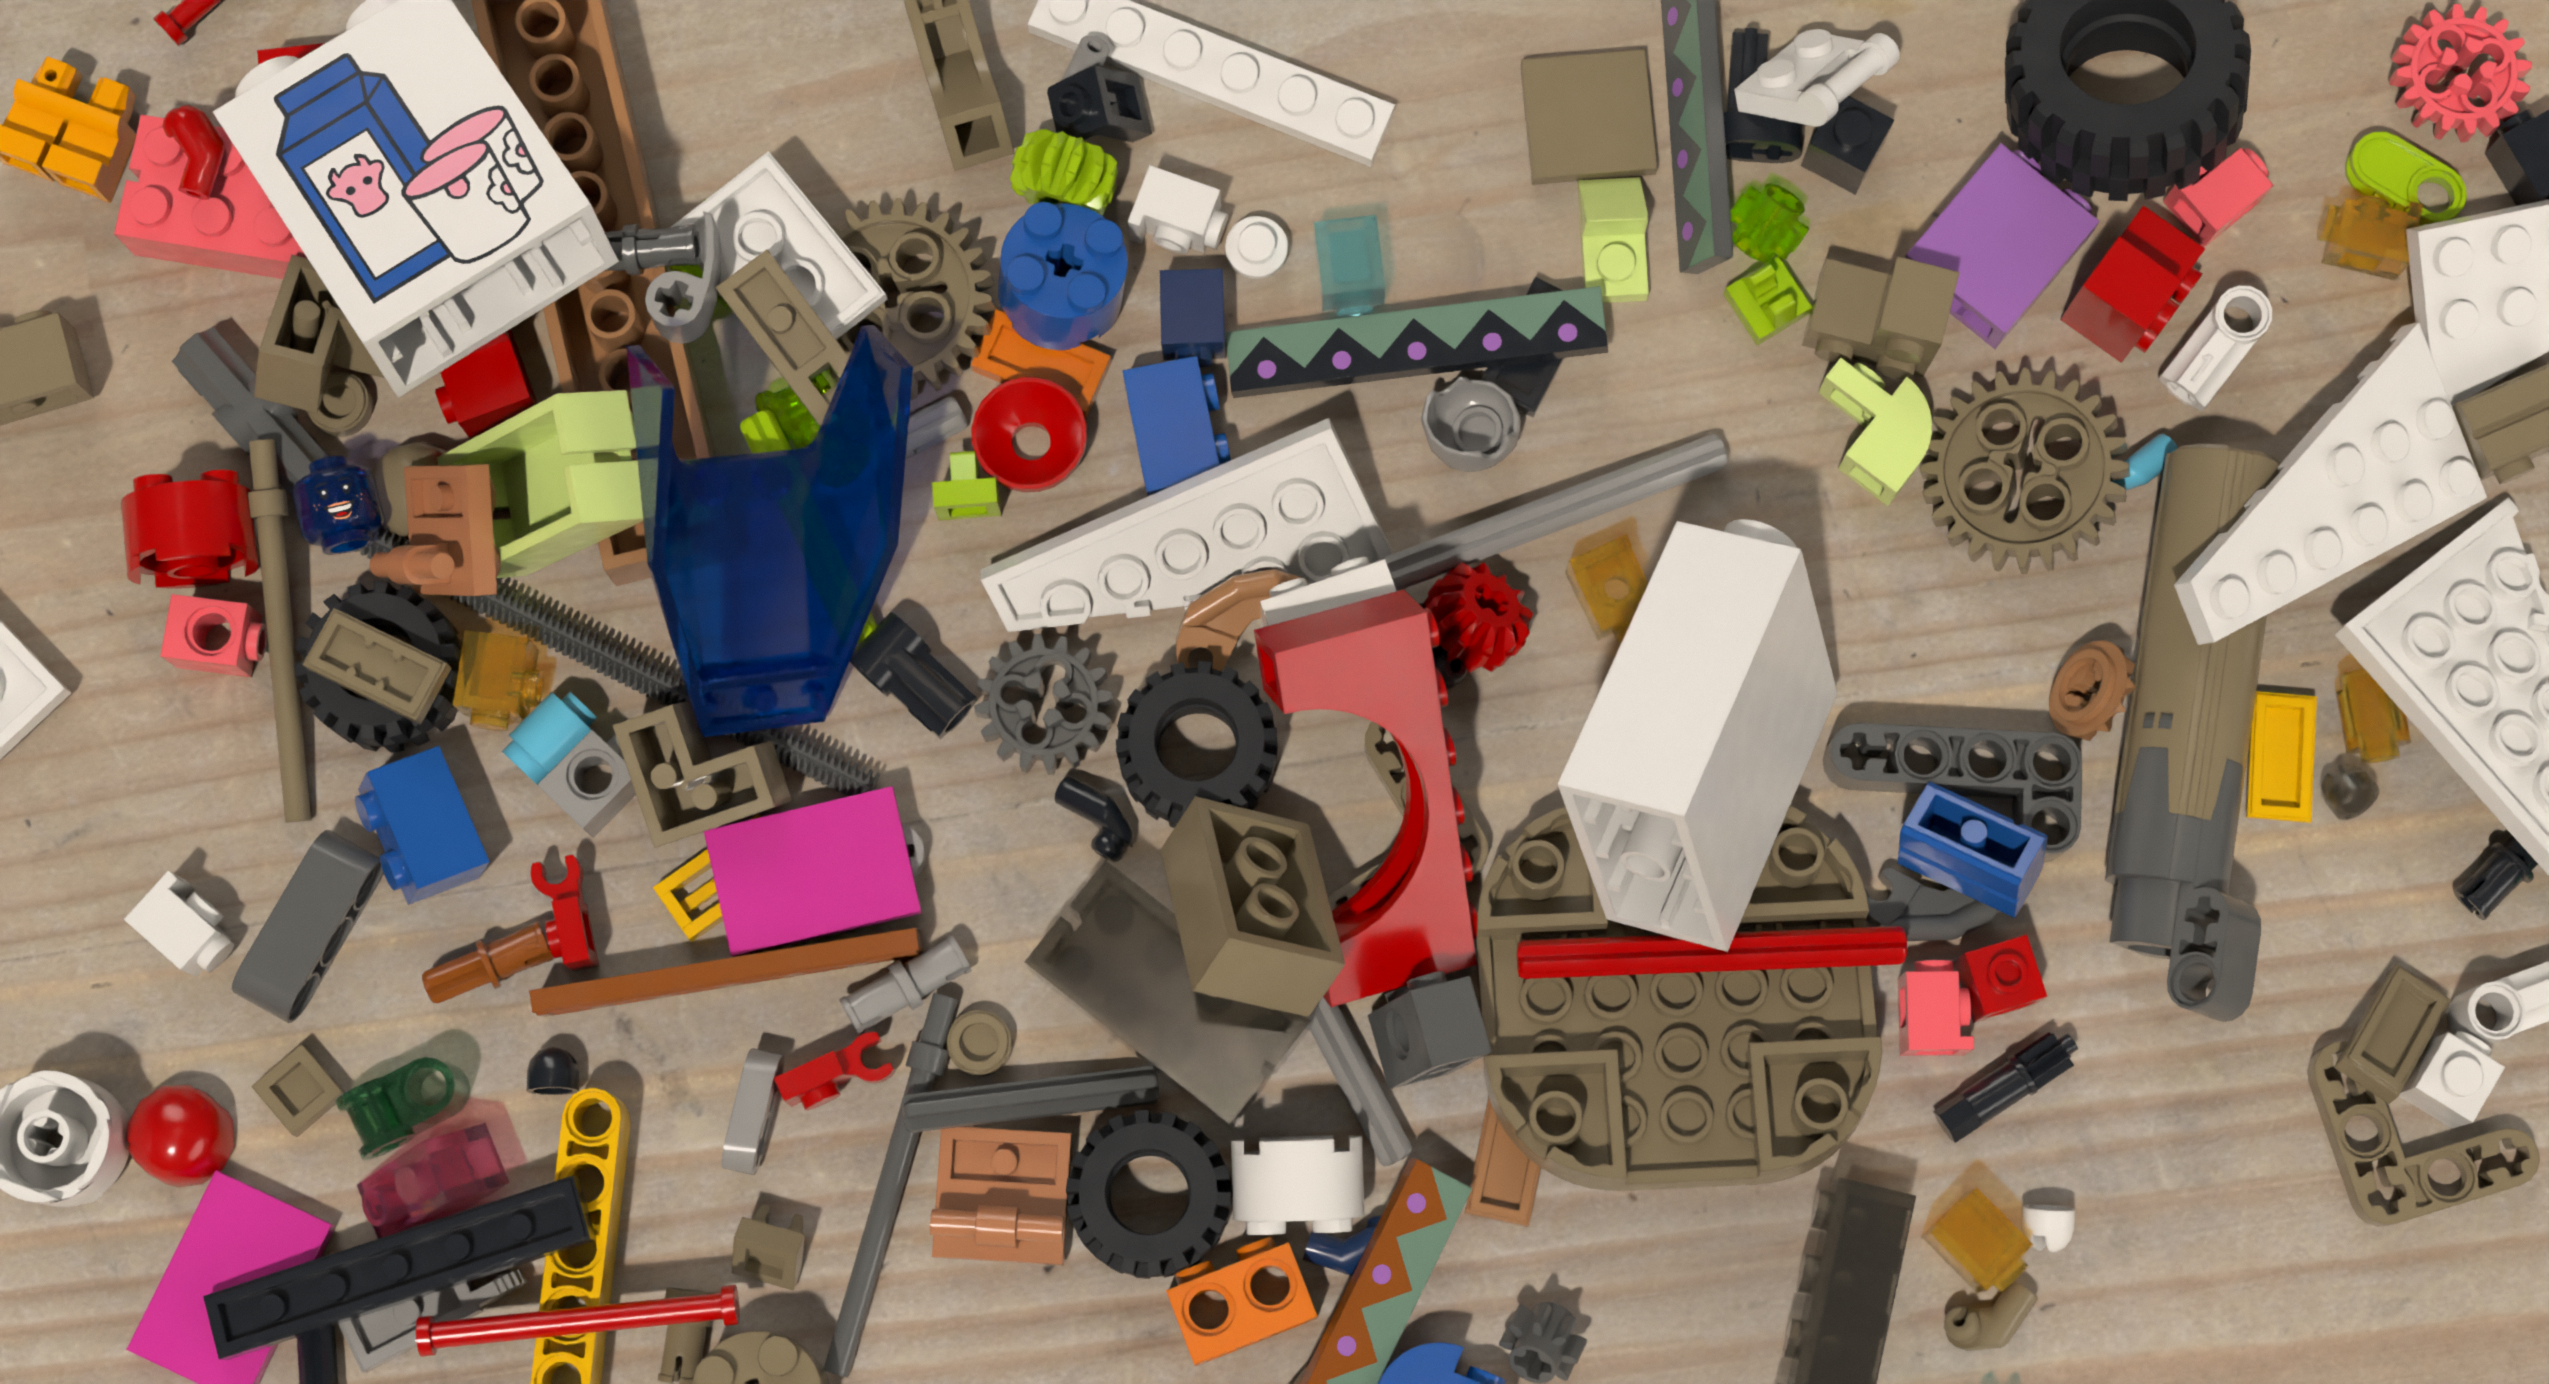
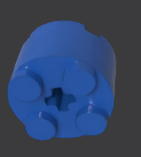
M1039 202L1027 209L1025 215L1011 227L1005 237L1001 250L998 280V300L1001 309L1004 310L1012 322V328L1023 339L1036 346L1050 350H1069L1081 346V342L1092 339L1097 335L1101 337L1110 330L1120 313L1128 265L1121 229L1116 223L1105 219L1097 212L1079 205Z

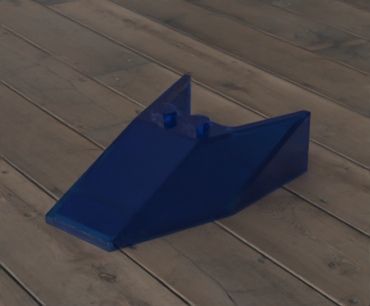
M874 325L862 326L817 436L811 444L804 448L681 459L676 455L672 442L675 388L640 345L627 346L647 564L699 731L704 737L825 722L899 542L913 366Z

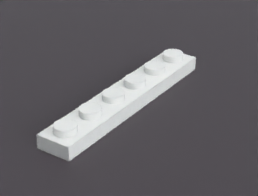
M1038 0L1027 24L1029 33L1075 51L1081 38L1090 35L1096 36L1105 41L1109 47L1110 52L1105 63L1369 167L1374 162L1395 112V104L1130 0Z

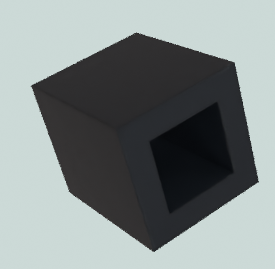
M1848 96L1838 104L1837 114L1827 123L1818 127L1808 145L1801 166L1856 195L1883 147L1894 119Z
M2527 109L2508 119L2497 128L2500 137L2485 153L2516 206L2549 199V110L2535 117L2532 111Z

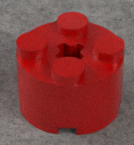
M226 469L211 470L201 473L199 480L173 482L172 476L167 474H147L133 479L134 491L124 496L121 500L127 577L131 582L141 585V574L155 576L156 588H198L230 582L229 570L244 566L245 577L258 570L254 519L250 517L248 492H251V490L239 484V477L236 471Z

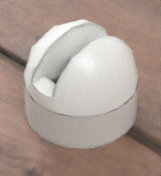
M2042 1204L2022 1206L2023 1235L2032 1248L2042 1251L2047 1245L2050 1252L2056 1253L2065 1248L2071 1241L2075 1229L2074 1208Z

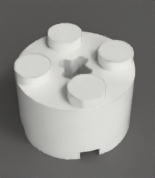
M43 1070L31 1073V1075L23 1077L12 1084H7L0 1089V1189L15 1198L53 1207H72L95 1202L114 1184L126 1164L129 1155V1143L126 1140L127 1122L130 1119L128 1113L121 1107L115 1097L100 1085L63 1072ZM51 1130L63 1136L59 1148H55L52 1144L47 1143Z
M1333 1135L1263 1137L1259 1141V1151L1245 1152L1244 1139L1231 1140L1233 1220L1246 1221L1247 1235L1285 1234L1286 1221H1312L1314 1233L1352 1231V1218L1365 1216L1362 1136L1348 1135L1349 1148H1335Z

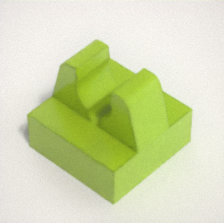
M1779 256L1729 285L1723 293L1757 346L1809 315L1812 306Z
M975 451L950 452L951 481L932 482L933 507L938 520L1001 516L1000 490L996 477L980 478L979 463Z

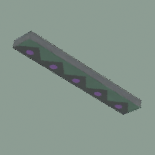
M1661 0L1680 273L1700 274L1734 256L1715 0Z

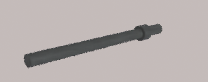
M933 993L919 1042L912 1041L905 1066L911 1068L903 1097L907 1094L931 1092L935 1077H943L949 1056V1051L945 1050L944 1047L957 1006V999ZM902 1102L823 1371L847 1378L919 1136V1132L911 1133L906 1131L903 1122Z

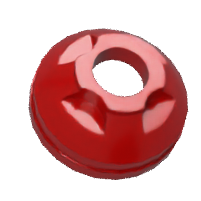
M1022 377L1004 382L994 388L981 401L975 412L971 427L972 445L976 458L983 470L990 477H996L997 483L1015 491L1025 493L1041 492L1062 483L1076 470L1084 455L1087 442V427L1081 407L1075 398L1062 386L1042 378ZM1035 426L1047 432L1050 437V447L1044 456L1036 460H1026L1015 453L1013 450V440L1015 435L1023 428Z

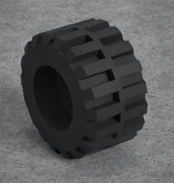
M374 581V589L367 590L359 583L347 587L350 597L341 600L335 594L331 595L323 601L329 608V611L322 618L312 612L305 622L313 630L310 638L300 636L298 638L295 650L303 656V662L330 613L335 608L388 635L407 637L415 648L447 663L452 669L420 725L371 700L360 699L353 691L308 670L302 665L303 662L294 663L295 677L304 684V688L300 689L299 692L304 702L315 711L313 714L323 724L349 743L355 742L363 749L377 752L379 746L385 747L390 752L405 751L404 743L409 741L420 746L430 741L426 732L434 726L443 732L451 723L445 717L451 707L459 711L465 697L459 693L460 685H469L470 671L463 665V660L469 658L465 644L458 639L457 634L459 632L451 621L427 598L423 599L415 590L403 585L400 590H397L389 582Z
M1198 661L1197 668H1185L1184 662L1170 665V673L1160 676L1158 671L1147 677V686L1141 691L1135 688L1127 699L1129 706L1125 713L1121 712L1117 724L1119 732L1118 739H1116V753L1122 777L1135 802L1139 801L1145 807L1146 813L1155 820H1158L1160 817L1168 821L1169 826L1175 828L1195 796L1250 810L1258 806L1259 797L1263 792H1268L1273 781L1272 775L1274 768L1277 767L1278 758L1277 728L1274 725L1273 713L1268 702L1264 703L1260 698L1259 689L1250 680L1247 683L1241 681L1237 671L1225 666L1223 672L1212 668V662ZM1207 714L1214 716L1226 723L1233 732L1236 742L1234 758L1223 772L1213 778L1201 781L1182 779L1168 771L1161 760L1159 753L1161 736L1174 721L1186 715Z
M1139 1110L1130 1116L1122 1117L1119 1115L1108 1120L1109 1124L1099 1131L1095 1129L1086 1138L1087 1143L1082 1150L1076 1152L1071 1163L1073 1168L1070 1178H1067V1209L1070 1221L1073 1223L1078 1237L1084 1246L1109 1268L1121 1274L1125 1273L1135 1276L1136 1278L1150 1279V1277L1160 1276L1166 1278L1188 1267L1195 1266L1217 1245L1221 1239L1220 1236L1223 1229L1228 1223L1231 1212V1182L1227 1166L1213 1140H1210L1202 1132L1201 1128L1191 1121L1188 1123L1178 1118L1173 1113L1163 1111V1114L1150 1113L1149 1110ZM1144 1156L1164 1158L1177 1166L1186 1179L1189 1192L1187 1207L1179 1221L1171 1228L1154 1234L1139 1233L1126 1227L1117 1218L1111 1204V1188L1117 1173L1128 1162Z

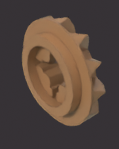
M2094 641L2080 647L2065 661L2055 677L2049 697V713L2052 723L2057 730L2071 738L2077 737L2090 742L2097 731L2110 732L2113 717L2116 713L2127 712L2123 702L2125 696L2136 688L2129 679L2135 664L2124 655V649L2108 641ZM2099 689L2098 692L2091 695L2090 701H2087L2084 698H2082L2085 696H2090L2091 692H2095Z

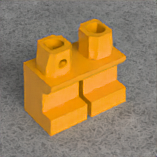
M47 56L35 73L31 83L18 78L16 80L13 90L15 101L3 125L0 124V161L5 165L51 182L56 180L62 186L111 203L135 143L136 133L130 128L128 122L132 115L136 95L125 84L106 77H100L88 104L75 100L73 97L83 75L71 65Z

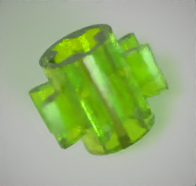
M1766 184L1761 192L1750 186L1745 194H1741L1730 211L1731 221L1738 225L1732 233V240L1743 253L1755 260L1769 262L1775 254L1786 260L1791 252L1794 253L1809 231L1808 226L1798 221L1805 212V207L1798 197L1779 185Z

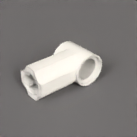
M2239 285L2228 289L2216 301L2208 315L2173 358L2158 380L2167 388L2170 394L2182 403L2202 412L2254 344L2267 331L2272 321V307L2269 299L2260 290L2252 286ZM2239 307L2245 310L2252 319V331L2238 333L2232 330L2225 322L2224 309Z
M2549 961L2498 980L2481 984L2455 996L2447 1012L2448 1026L2453 1035L2457 1031H2462L2489 1045L2549 1022ZM2479 999L2491 1004L2495 1010L2496 1024L2493 1030L2482 1026L2476 1017L2475 1008Z

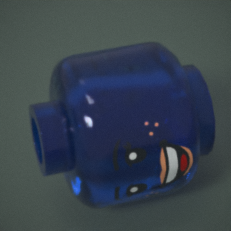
M331 456L310 463L308 465L310 474L298 480L292 490V498L304 540L311 545L322 547L323 553L327 555L350 553L371 545L374 541L373 534L379 531L384 523V512L373 473L364 466L348 465L345 456Z

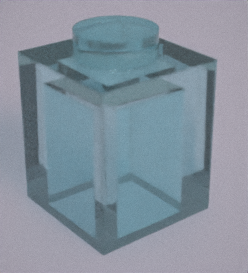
M1376 215L1314 222L1313 240L1322 312L1336 310L1338 316L1352 317L1369 314L1374 310L1375 305H1384L1385 280Z

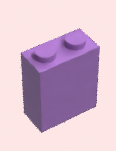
M2000 143L1910 249L1905 258L1960 272L1950 314L1992 348L1996 349L2086 243L2100 221L2091 215V206L2079 194L2072 192L2070 189H2063L2061 191L2043 177L2041 166L2033 158L2028 160L2022 151L2014 150L2012 152Z

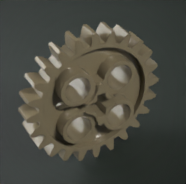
M901 198L895 199L891 213L883 215L875 200L870 201L868 208L869 218L862 221L850 208L845 210L848 228L840 231L835 226L829 225L863 267L871 269L870 275L886 293L888 300L840 336L837 342L870 386L873 387L874 384H878L885 402L891 401L896 385H903L911 400L917 399L918 381L926 379L936 391L941 390L938 372L945 368L952 374L960 377L963 372L956 359L959 354L962 353L978 358L980 355L977 346L971 339L972 334L990 335L991 333L988 322L978 315L996 310L993 297L982 293V291L989 289L995 283L990 271L978 270L987 261L981 247L967 250L973 241L969 230L964 227L952 233L954 222L946 211L931 223V211L925 202H921L912 216L907 214L906 207ZM917 254L933 256L930 266L925 271L918 274L904 272V266L912 256ZM941 285L947 286V290L944 293L937 294L933 292ZM899 291L901 294L897 296L898 306L886 308L885 305L889 303L890 299L889 293ZM929 312L944 314V320L936 330L930 333L915 331V325L922 315ZM869 325H877L883 328L880 338L874 344L863 347L854 344V339L862 328ZM833 370L831 377L835 384H837L841 380Z
M2022 368L2018 385L2009 386L2006 377L2001 371L1996 372L1995 375L1996 390L1987 392L1977 381L1972 382L1971 387L1975 399L1973 402L1967 404L1954 396L1950 399L1953 411L1957 416L1954 421L1937 416L1933 420L1936 429L1944 438L1943 440L1931 439L1926 453L1938 461L1920 465V473L1923 479L1938 482L1922 491L1926 504H1943L1931 515L1935 526L1941 527L1955 523L1947 535L1949 544L1955 547L1970 539L1968 549L1970 560L1976 562L1989 550L1992 552L1994 570L1999 572L2004 567L2009 556L2016 557L2021 574H2027L2031 558L2040 556L2048 571L2054 570V552L2061 549L2067 557L2074 562L2077 561L2079 558L2075 542L2078 539L2082 538L2095 546L2100 543L2099 535L2094 527L2096 521L2112 526L2117 522L2115 513L2106 503L2126 502V490L2112 482L2130 476L2129 463L2113 459L2127 451L2125 437L2106 438L2118 427L2115 415L2110 414L2095 418L2102 407L2101 397L2095 394L2080 403L2078 401L2081 393L2080 382L2074 379L2063 391L2057 390L2055 371L2051 370L2046 374L2041 385H2034L2032 383L2028 368ZM2036 419H2042L2045 424L2038 435L2032 452L2036 472H2028L2025 476L2017 518L2013 523H2007L2005 516L2012 505L2017 491L2013 469L2021 470L2023 468L2029 448V435L2033 422ZM2002 422L2012 423L2020 429L2017 437L2011 443L2005 445H1995L1986 439L1989 429ZM2063 437H2071L2078 440L2082 445L2079 453L2068 460H2056L2047 453L2050 445L2055 440ZM1992 481L2000 485L2002 492L1993 503L1978 505L1968 499L1971 489L1978 483ZM2046 496L2058 498L2064 503L2061 513L2050 520H2039L2030 514L2033 503Z

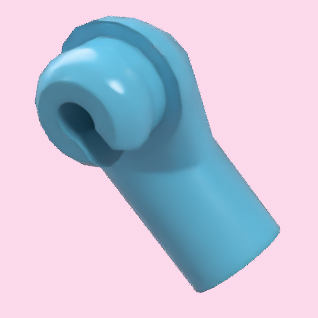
M2165 434L2156 435L2124 461L2129 463L2130 476L2112 482L2120 485L2126 491L2149 483L2164 470L2166 454L2178 448L2176 443Z

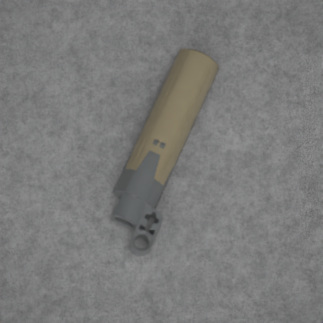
M2191 444L2181 446L2171 453H2167L2165 457L2133 684L2136 688L2131 693L2105 881L2117 886L2109 942L2144 956L2170 959L2167 989L2171 999L2181 1008L2217 1021L2226 1022L2238 1018L2249 1007L2253 995L2261 937V918L2257 910L2250 903L2233 897L2228 893L2267 615L2214 643L2198 645L2174 584L2218 534L2228 532L2246 511L2244 508L2245 503L2257 490L2265 489L2280 473L2277 467L2281 463L2274 457L2256 450L2248 451L2222 444ZM2214 977L2212 990L2206 997L2207 985Z

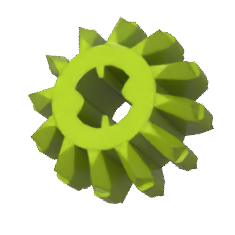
M1041 129L1025 133L1022 144L1017 147L1011 163L1013 166L1009 178L1012 182L1011 188L1017 195L1024 197L1029 204L1039 202L1074 204L1091 209L1103 216L1107 204H1110L1117 186L1115 184L1118 169L1116 168L1117 161L1112 155L1105 153L1101 146L1089 144L1082 137L1075 138L1063 131L1054 133L1047 129Z

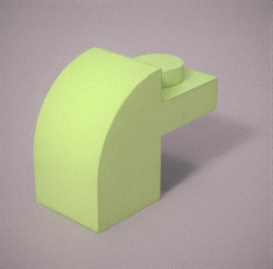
M1840 358L1826 375L1818 393L1866 429L1847 451L1838 469L1886 506H1889L1910 480L1928 450L1932 436L1930 408L1921 390L1908 377L1904 379L1891 396L1883 390L1885 383L1873 370L1861 363H1855L1851 366Z

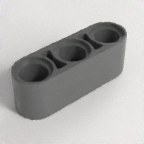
M330 830L322 832L307 851L242 961L232 983L233 993L287 1023L294 1022L312 999L377 888L383 875L380 858Z

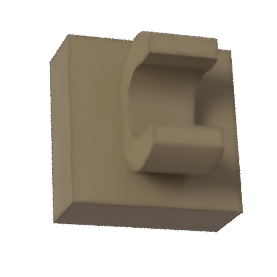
M761 1205L756 1210L753 1220L742 1217L734 1236L731 1273L794 1291L802 1270L805 1234H803V1216L794 1214L790 1227L788 1229L768 1224L770 1206Z

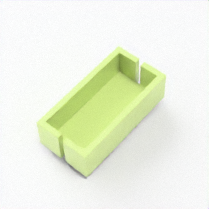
M626 390L557 393L437 457L438 465L489 464L490 479L496 491V506L494 510L510 509L511 519L493 520L494 544L500 555V571L496 578L527 576L649 519L647 507L649 503V487L645 477L641 474L639 460L632 461L631 450L637 448L638 427L635 416L629 408Z

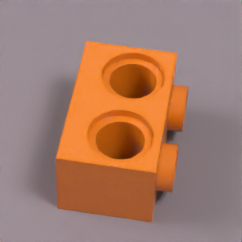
M1272 1236L1235 1250L1239 1262L1215 1271L1211 1260L1174 1274L1178 1286L1168 1289L1166 1292L1195 1366L1212 1361L1318 1318L1289 1242L1276 1247ZM1266 1268H1275L1282 1271L1290 1283L1288 1295L1282 1302L1276 1305L1260 1303L1251 1292V1283L1254 1276ZM1205 1292L1220 1294L1228 1304L1226 1320L1215 1329H1202L1194 1324L1191 1319L1190 1308L1192 1302L1198 1295Z

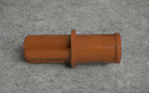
M537 921L532 923V925L517 930V932L485 944L482 939L475 941L478 950L425 971L422 974V982L429 999L433 1003H441L489 982L497 989L501 987V980L514 976V974L528 968L550 962L554 958Z

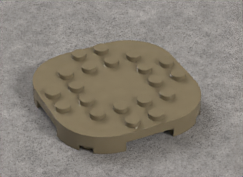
M1566 806L1550 811L1525 826L1523 833L1508 846L1501 856L1498 854L1486 876L1479 899L1476 937L1480 1013L1492 1051L1483 1057L1486 1087L1497 1119L1513 1143L1530 1160L1554 1176L1572 1184L1605 1191L1774 1183L1806 1173L1834 1155L1847 1142L1862 1120L1875 1090L1880 1072L1882 1040L1877 1035L1871 966L1523 979L1519 977L1516 961V949L1518 943L1523 940L1663 935L1606 919ZM1789 806L1736 932L1867 927L1866 918L1869 912L1867 896L1854 862L1837 839L1834 841L1829 839L1820 829L1806 820V813L1795 807Z

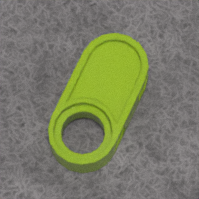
M2373 132L2363 136L2349 152L2345 162V176L2349 184L2358 193L2415 227L2454 219L2464 208L2467 192L2461 176L2452 168L2396 135L2388 132ZM2424 183L2441 185L2449 196L2448 209L2440 213H2433L2423 208L2417 198L2419 186Z

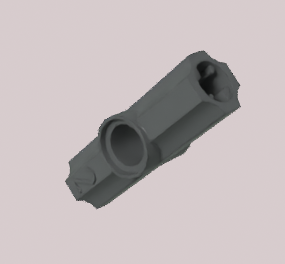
M214 327L201 333H195L180 346L179 352L172 362L200 396H203L215 410L212 415L249 456L250 441L275 440L279 483L297 503L309 496H314L317 493L316 490L320 491L326 486L321 485L314 490L316 485L324 482L328 484L332 475L338 469V466L332 461L333 458L298 423L295 418L299 415L291 406L254 397L256 374Z

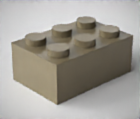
M1195 796L1161 848L1192 991L1212 997L1225 998L1266 1007L1271 1010L1309 1017L1345 966L1309 824Z

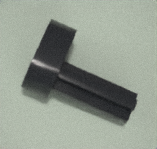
M1745 28V33L1733 32L1727 111L1723 113L1727 159L1759 163L1793 162L1802 155L1804 124L1739 112L1734 89L1754 74L1759 66L1768 61L1769 35L1757 33L1758 29Z

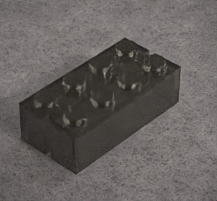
M1105 860L1069 905L1073 916L1082 922L1081 925L1074 932L1071 923L1060 916L1024 963L1033 975L1232 1130L1267 1085V1077L1260 1072L1266 1067L1274 1074L1277 1073L1310 1031L1311 1020L1302 1015L1271 1010L1266 1007L1193 992L1175 914Z

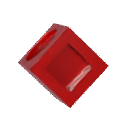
M2027 934L1966 952L1953 962L1956 971H1959L1961 988L1969 989L1973 1023L2033 1006L2048 997Z

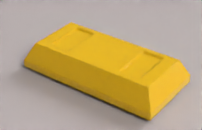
M2256 691L2249 741L2246 818L2302 823L2312 822L2317 696Z

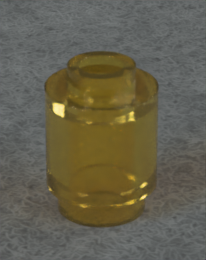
M2365 669L2354 670L2340 675L2342 689L2336 692L2346 753L2360 754L2361 763L2363 764L2379 763L2399 758V747L2411 743L2407 716Z

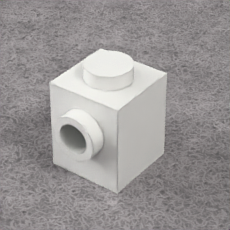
M2457 1031L2455 1035L2447 1032L2429 1040L2399 1097L2451 1129L2474 1122L2505 1066L2489 1057L2492 1049L2478 1038L2462 1031Z

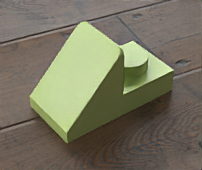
M1640 177L1578 180L1583 288L1601 286L1603 303L1647 301L1649 290L1645 232L1648 224V211Z

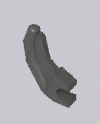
M1891 867L1882 871L1878 876L1888 890L1887 900H1873L1865 889L1869 908L1866 921L1874 927L1900 926L1905 930L1907 941L1955 940L1991 922L1999 912V910L1956 890L1940 891L1922 886L1920 882Z

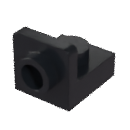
M1094 65L1051 85L1047 90L1056 133L1063 131L1075 138L1082 137L1083 140L1094 135H1100L1132 143L1152 134L1139 76Z

